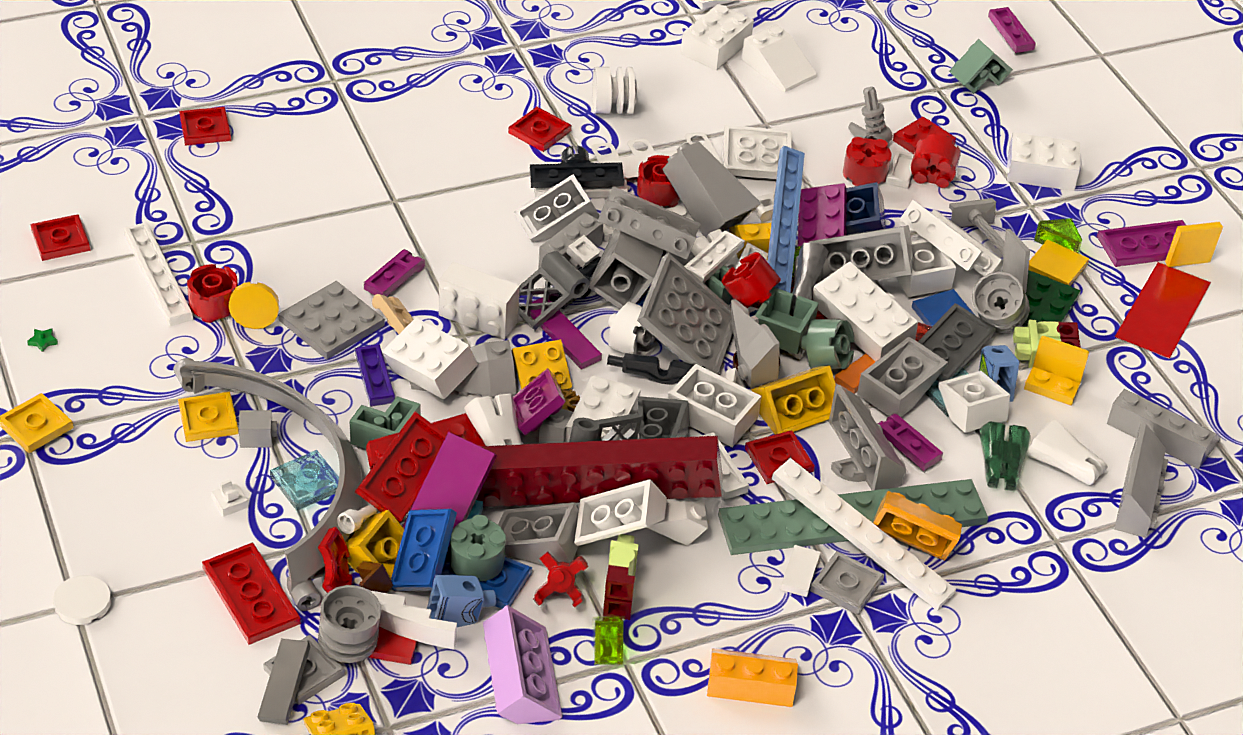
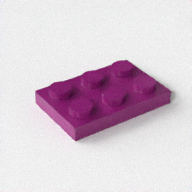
M845 183L801 189L798 214L797 246L799 251L803 243L846 235L847 188Z
M548 368L513 396L518 428L524 435L530 431H536L542 425L543 420L549 415L558 413L566 402L554 374Z

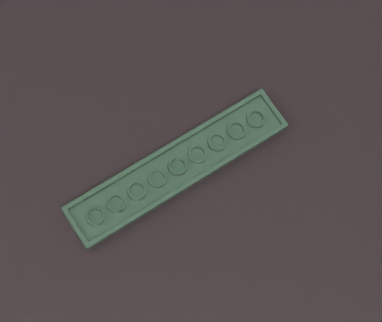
M972 479L837 494L872 523L887 491L900 493L906 499L917 504L927 505L932 511L941 515H949L956 522L961 523L962 527L986 525L988 520L987 513ZM797 499L719 508L718 512L731 555L794 548V545L804 547L849 541Z

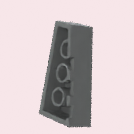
M638 396V414L642 416L639 439L686 437L690 426L688 400Z

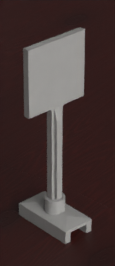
M993 198L950 203L949 208L952 210L950 221L959 227L977 226L1003 254L1002 272L1010 273L1017 278L1026 293L1030 249L1011 229H1006L1004 241L988 224L995 221L996 201Z

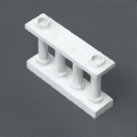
M912 200L900 218L902 222L909 225L911 229L969 272L973 268L981 275L986 276L989 273L998 272L1003 265V259L935 209L929 212L915 200Z

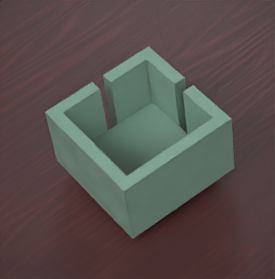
M773 287L770 291L772 295L762 303L755 316L759 320V325L765 324L769 327L779 341L780 349L797 355L802 347V337L807 335L811 321L816 320L819 303L798 296L796 298L794 316H790L794 294Z

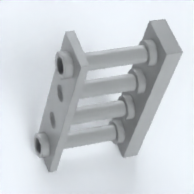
M614 186L597 220L684 259L688 258L700 227V223Z

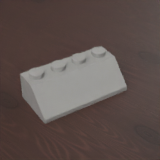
M909 225L810 241L823 245L829 251L816 280V285L848 262L855 265L872 281L912 275L913 248Z
M841 385L835 386L829 423L850 457L857 458L866 473L865 480L871 490L902 486L903 478L906 474L905 463L899 459L892 443L888 442L884 436L881 426L871 416L870 409L864 405L860 397Z
M1123 389L1113 402L1107 421L1108 425L1134 438L1137 436L1141 422L1146 423L1166 447L1165 453L1197 469L1201 467L1221 438L1217 433L1126 389Z
M1143 422L1140 424L1130 455L1114 530L1146 538L1148 529H1154L1158 514L1154 513L1153 510H1158L1161 495H1158L1157 492L1162 491L1165 477L1160 475L1165 474L1168 459H1164L1166 447L1149 426Z

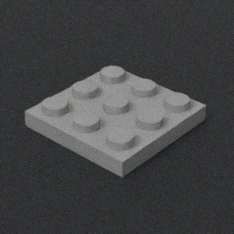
M337 280L279 313V321L326 360L385 326V318Z

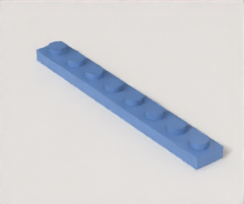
M783 145L779 152L767 262L781 278V281L774 287L790 293L805 153Z

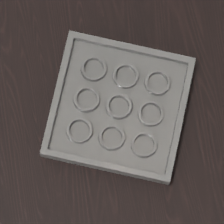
M668 253L663 256L637 322L685 363L704 366L705 369L718 374L733 333L731 307L671 254Z

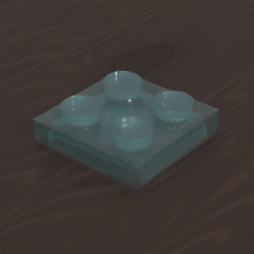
M318 450L270 470V478L296 511L334 495L339 482V476Z

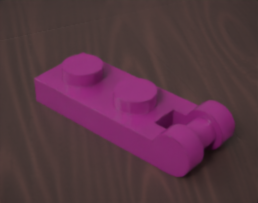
M403 249L364 281V290L373 295L380 294L387 297L416 271H422L426 261L419 256H412L410 251Z
M892 414L887 417L885 422L880 421L877 423L881 426L886 439L923 471L942 460L943 452L899 415Z

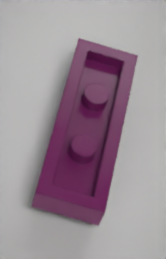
M1009 7L989 10L988 17L1015 53L1035 49V41Z

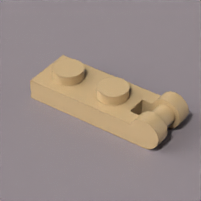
M376 294L373 297V307L382 311L388 319V324L396 330L398 335L414 320L398 298L391 296L387 298L385 295Z

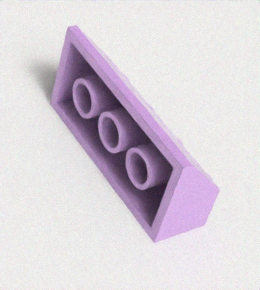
M507 605L483 622L484 639L487 645L488 663L491 670L497 714L516 724L559 720L562 718L546 627Z

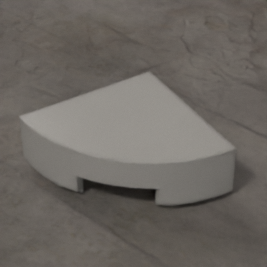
M856 457L835 461L831 464V470L842 479L853 482H862L866 479V473Z

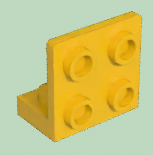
M1041 336L1033 367L1025 382L1024 390L1072 406L1081 384L1089 351Z
M561 339L512 348L513 363L516 366L521 390L547 368L554 374L561 389H571L572 383Z
M345 703L339 709L331 711L318 710L311 713L310 716L303 718L304 725L311 735H375L372 720L362 706L356 703Z

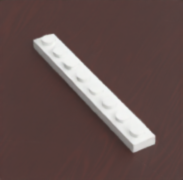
M788 459L773 473L772 480L935 610L938 611L954 595L956 588L794 460Z

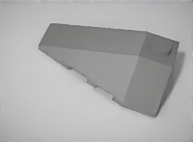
M509 340L484 342L470 347L478 365L453 391L459 392V396H467L468 393L482 395V397L489 396L492 397V400L495 396L501 394L515 396L514 363ZM410 381L411 389L427 391Z

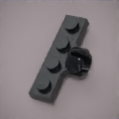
M577 145L578 154H574L573 146H569L561 154V163L530 164L531 188H552L573 174L581 187L624 186L622 162H590L588 151L584 147Z

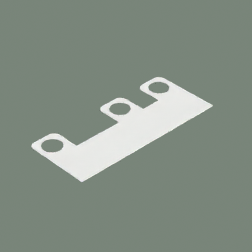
M705 133L685 134V139L690 145L693 144L691 141L692 136L698 135L703 137L705 142L702 145L723 165ZM647 139L629 140L627 144L633 153L630 156L619 157L611 143L593 144L591 146L599 163L622 162L624 178L638 177L639 165L642 161L643 163L646 162L648 157L654 155L672 156L677 153V150L655 153ZM636 142H642L648 146V149L646 151H638L633 145ZM601 146H606L611 149L612 153L607 156L601 155L597 149Z

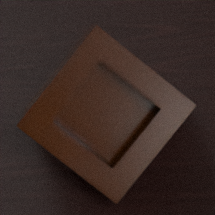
M363 561L357 567L362 579L359 583L360 587L381 593H387L393 587L383 564Z

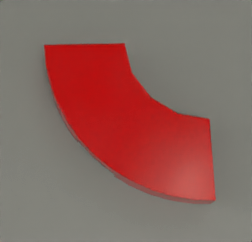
M337 527L329 528L318 546L325 564V579L322 588L326 593L336 587L351 585L352 574H349L347 560L350 554L346 542Z

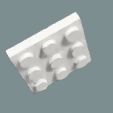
M724 125L723 166L734 176L777 179L779 152L783 145L792 148V130Z

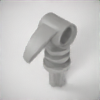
M874 87L864 88L863 94L866 106L861 111L862 115L865 116L866 129L853 122L849 124L848 129L854 137L874 140L883 139L889 143L893 135L884 121V106L878 103Z

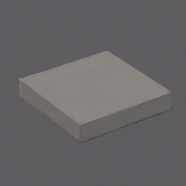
M836 551L811 584L810 591L859 615L882 583L884 574Z
M311 635L300 640L308 641L311 648L295 698V702L298 705L345 676V669L336 660L329 658ZM276 656L263 663L264 671L269 676Z

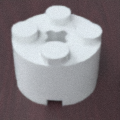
M627 302L617 314L613 313L608 321V326L610 327L609 347L623 353L649 356L657 346L653 344L656 337L637 322L642 306Z

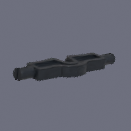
M625 353L624 357L608 355L607 365L622 367L623 373L646 376L650 380L661 384L679 382L694 366L693 364L673 360L670 362L668 370H663L660 368L658 357Z

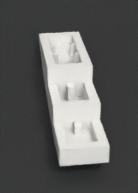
M371 591L378 598L381 605L379 627L425 644L455 649L457 623L431 619L430 609L406 606V596Z

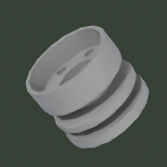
M1000 271L989 273L982 277L974 287L972 293L973 305L980 319L995 327V332L1001 334L1013 332L1015 326L1021 327L1027 320L1030 311L1029 300L1018 279L1010 273ZM1002 304H1005L1004 309H1001Z
M344 585L334 588L323 598L321 602L318 643L321 650L329 658L339 662L354 663L364 660L375 650L378 641L381 605L378 598L370 590L355 585Z

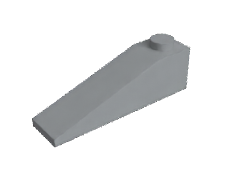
M736 299L731 300V323L740 378L745 380L750 388L778 380L779 341L767 325L758 324L759 320L755 315L750 317L748 309Z

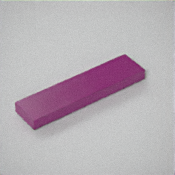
M543 297L533 301L532 304L543 303ZM542 309L531 310V318L535 320L540 316ZM560 310L540 326L553 341L561 339L564 352L580 369L602 360V353Z

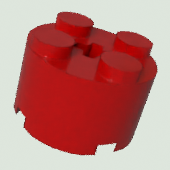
M938 134L928 135L922 141L920 139L916 144L911 162V172L914 175V181L919 184L925 182L936 184L941 188L948 187L949 183L955 178L961 156L958 145L956 147L952 144V139Z
M852 138L851 143L846 148L843 166L844 178L847 180L848 177L855 186L878 182V184L883 182L884 184L892 157L888 143L883 139Z
M654 155L648 157L646 162L643 163L642 161L639 165L637 180L638 196L658 206H677L680 197L662 170L668 163L667 159L670 156Z
M759 252L751 253L739 261L741 265L737 269L732 266L721 281L729 294L747 309L756 301L760 303L766 301L772 295L770 290L781 281L779 275Z
M207 264L194 269L190 273L191 277L187 280L188 300L191 311L198 317H201L202 321L206 323H212L216 319H222L231 315L228 306L232 292L238 287L236 273L224 266V269L216 268V264Z

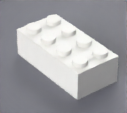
M848 262L814 286L812 301L819 303L818 310L828 319L848 321L853 329L855 344L875 362L907 337L916 339L918 321L851 262Z

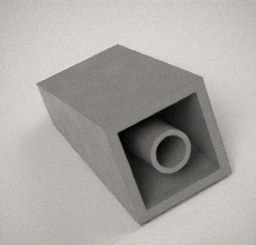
M699 141L691 145L687 142L676 149L677 153L667 159L668 163L662 169L693 220L700 223L699 230L706 239L710 232L721 229L723 232L729 229V227L741 223L761 205L759 200Z
M615 229L592 275L589 289L620 309L627 302L636 304L653 282L663 249Z

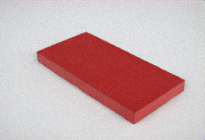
M415 411L355 490V493L380 512L389 510L400 523L413 506L447 435Z
M253 542L202 561L203 570L248 645L301 624L300 616Z

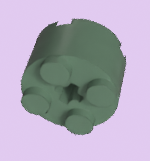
M841 319L812 320L807 335L802 337V348L807 351L809 367L812 369L830 366L831 369H846L850 366L854 356V351H850V343H855L851 324Z
M475 515L472 519L462 521L452 530L450 538V565L456 575L475 576L479 578V581H487L496 577L502 571L505 561L506 535L502 528L495 522L488 520L485 515Z

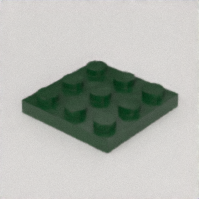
M1028 270L1025 294L1029 300L1030 311L1022 327H1027L1029 320H1036V323L1043 321L1064 322L1077 302L1081 290ZM1002 304L1001 309H1004L1005 304Z

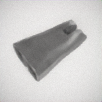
M803 243L799 256L796 257L794 262L795 279L792 292L794 294L791 307L792 314H794L796 298L798 296L812 300L813 288L829 252L819 243Z

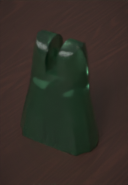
M989 421L979 429L987 486L997 489L999 478H1003L1004 490L1014 491L1017 488L1023 462L1030 444V432L1024 426L1010 425L1006 440L1004 441L1005 424Z

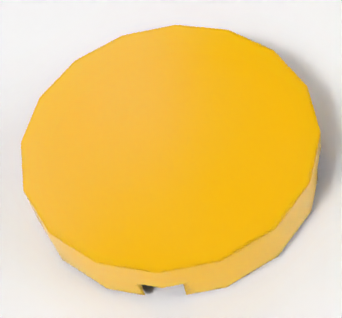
M246 282L239 285L232 292L228 306L234 320L240 325L251 329H261L271 325L279 312V299L274 290L259 282L257 284Z

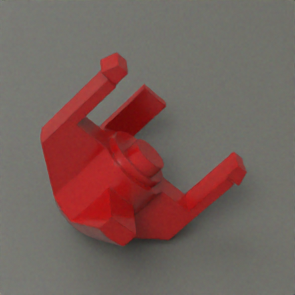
M547 551L539 559L549 570L547 581L536 590L533 600L540 606L544 599L554 591L559 593L566 592L573 600L572 605L575 608L584 599V595L575 583L576 574L581 570H586L588 563L582 555L570 563L558 562Z

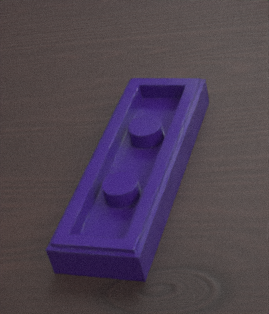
M380 344L355 348V356L370 407L392 404L395 400V394Z

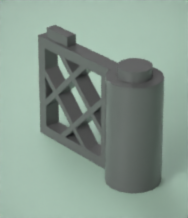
M558 251L547 253L542 259L541 267L520 285L519 297L527 295L526 304H519L518 315L535 331L569 300L583 296L587 292L590 282ZM543 277L546 280L545 288L534 289V284ZM560 293L562 295L556 302H548L549 294ZM544 294L543 303L532 304L533 295ZM542 309L541 315L533 321L530 318L531 310Z
M635 413L600 420L584 417L576 418L573 421L569 442L609 441L617 434L620 437L619 440L638 439L642 416ZM631 423V428L623 435L620 431L627 424ZM606 427H612V429L601 439L602 429Z

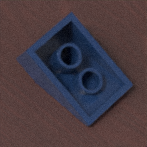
M878 182L847 188L846 235L886 229L884 200Z

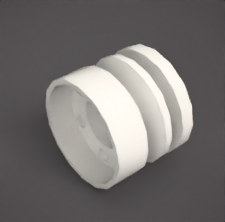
M594 67V114H609L612 104L616 105L618 114L622 113L623 104H625L626 113L633 114L637 99V81L634 76L633 67H626L625 77H623L622 67L617 68L615 77H612L610 67Z

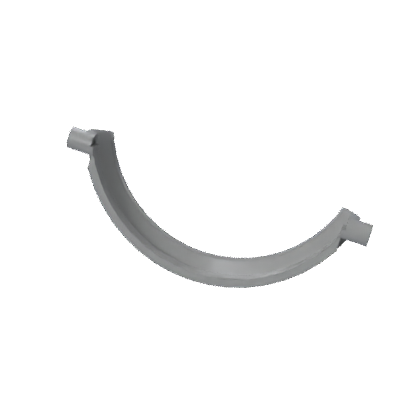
M191 358L179 360L174 365L173 370L185 391L196 394L203 390L205 386L238 390L271 400L306 419L329 440L337 451L340 469L339 482L330 507L319 523L305 537L284 551L289 571L287 589L299 610L308 611L319 604L321 597L312 579L325 575V564L318 546L328 529L333 527L338 528L347 543L355 532L346 534L341 531L337 518L341 513L349 509L359 511L362 504V497L355 493V490L362 482V473L351 443L340 427L325 412L298 391L270 376L234 365L194 361Z

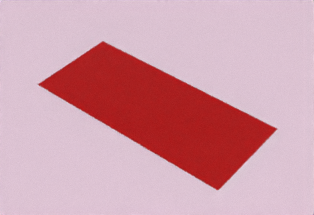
M1157 262L1115 337L1170 359L1211 282Z

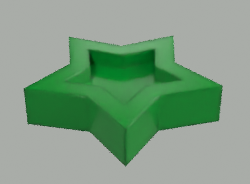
M53 328L44 331L34 329V336L27 340L28 346H36L43 352L48 346L57 345L58 341L53 337Z

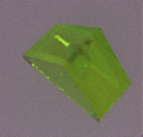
M1072 218L1042 220L1038 223L1034 241L1043 245L1048 239L1079 253L1082 238Z
M592 617L594 665H623L622 618Z

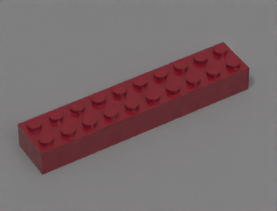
M718 436L480 446L498 455L476 499L483 501V507L580 503L582 498L646 480H651L667 499L722 497L723 472Z

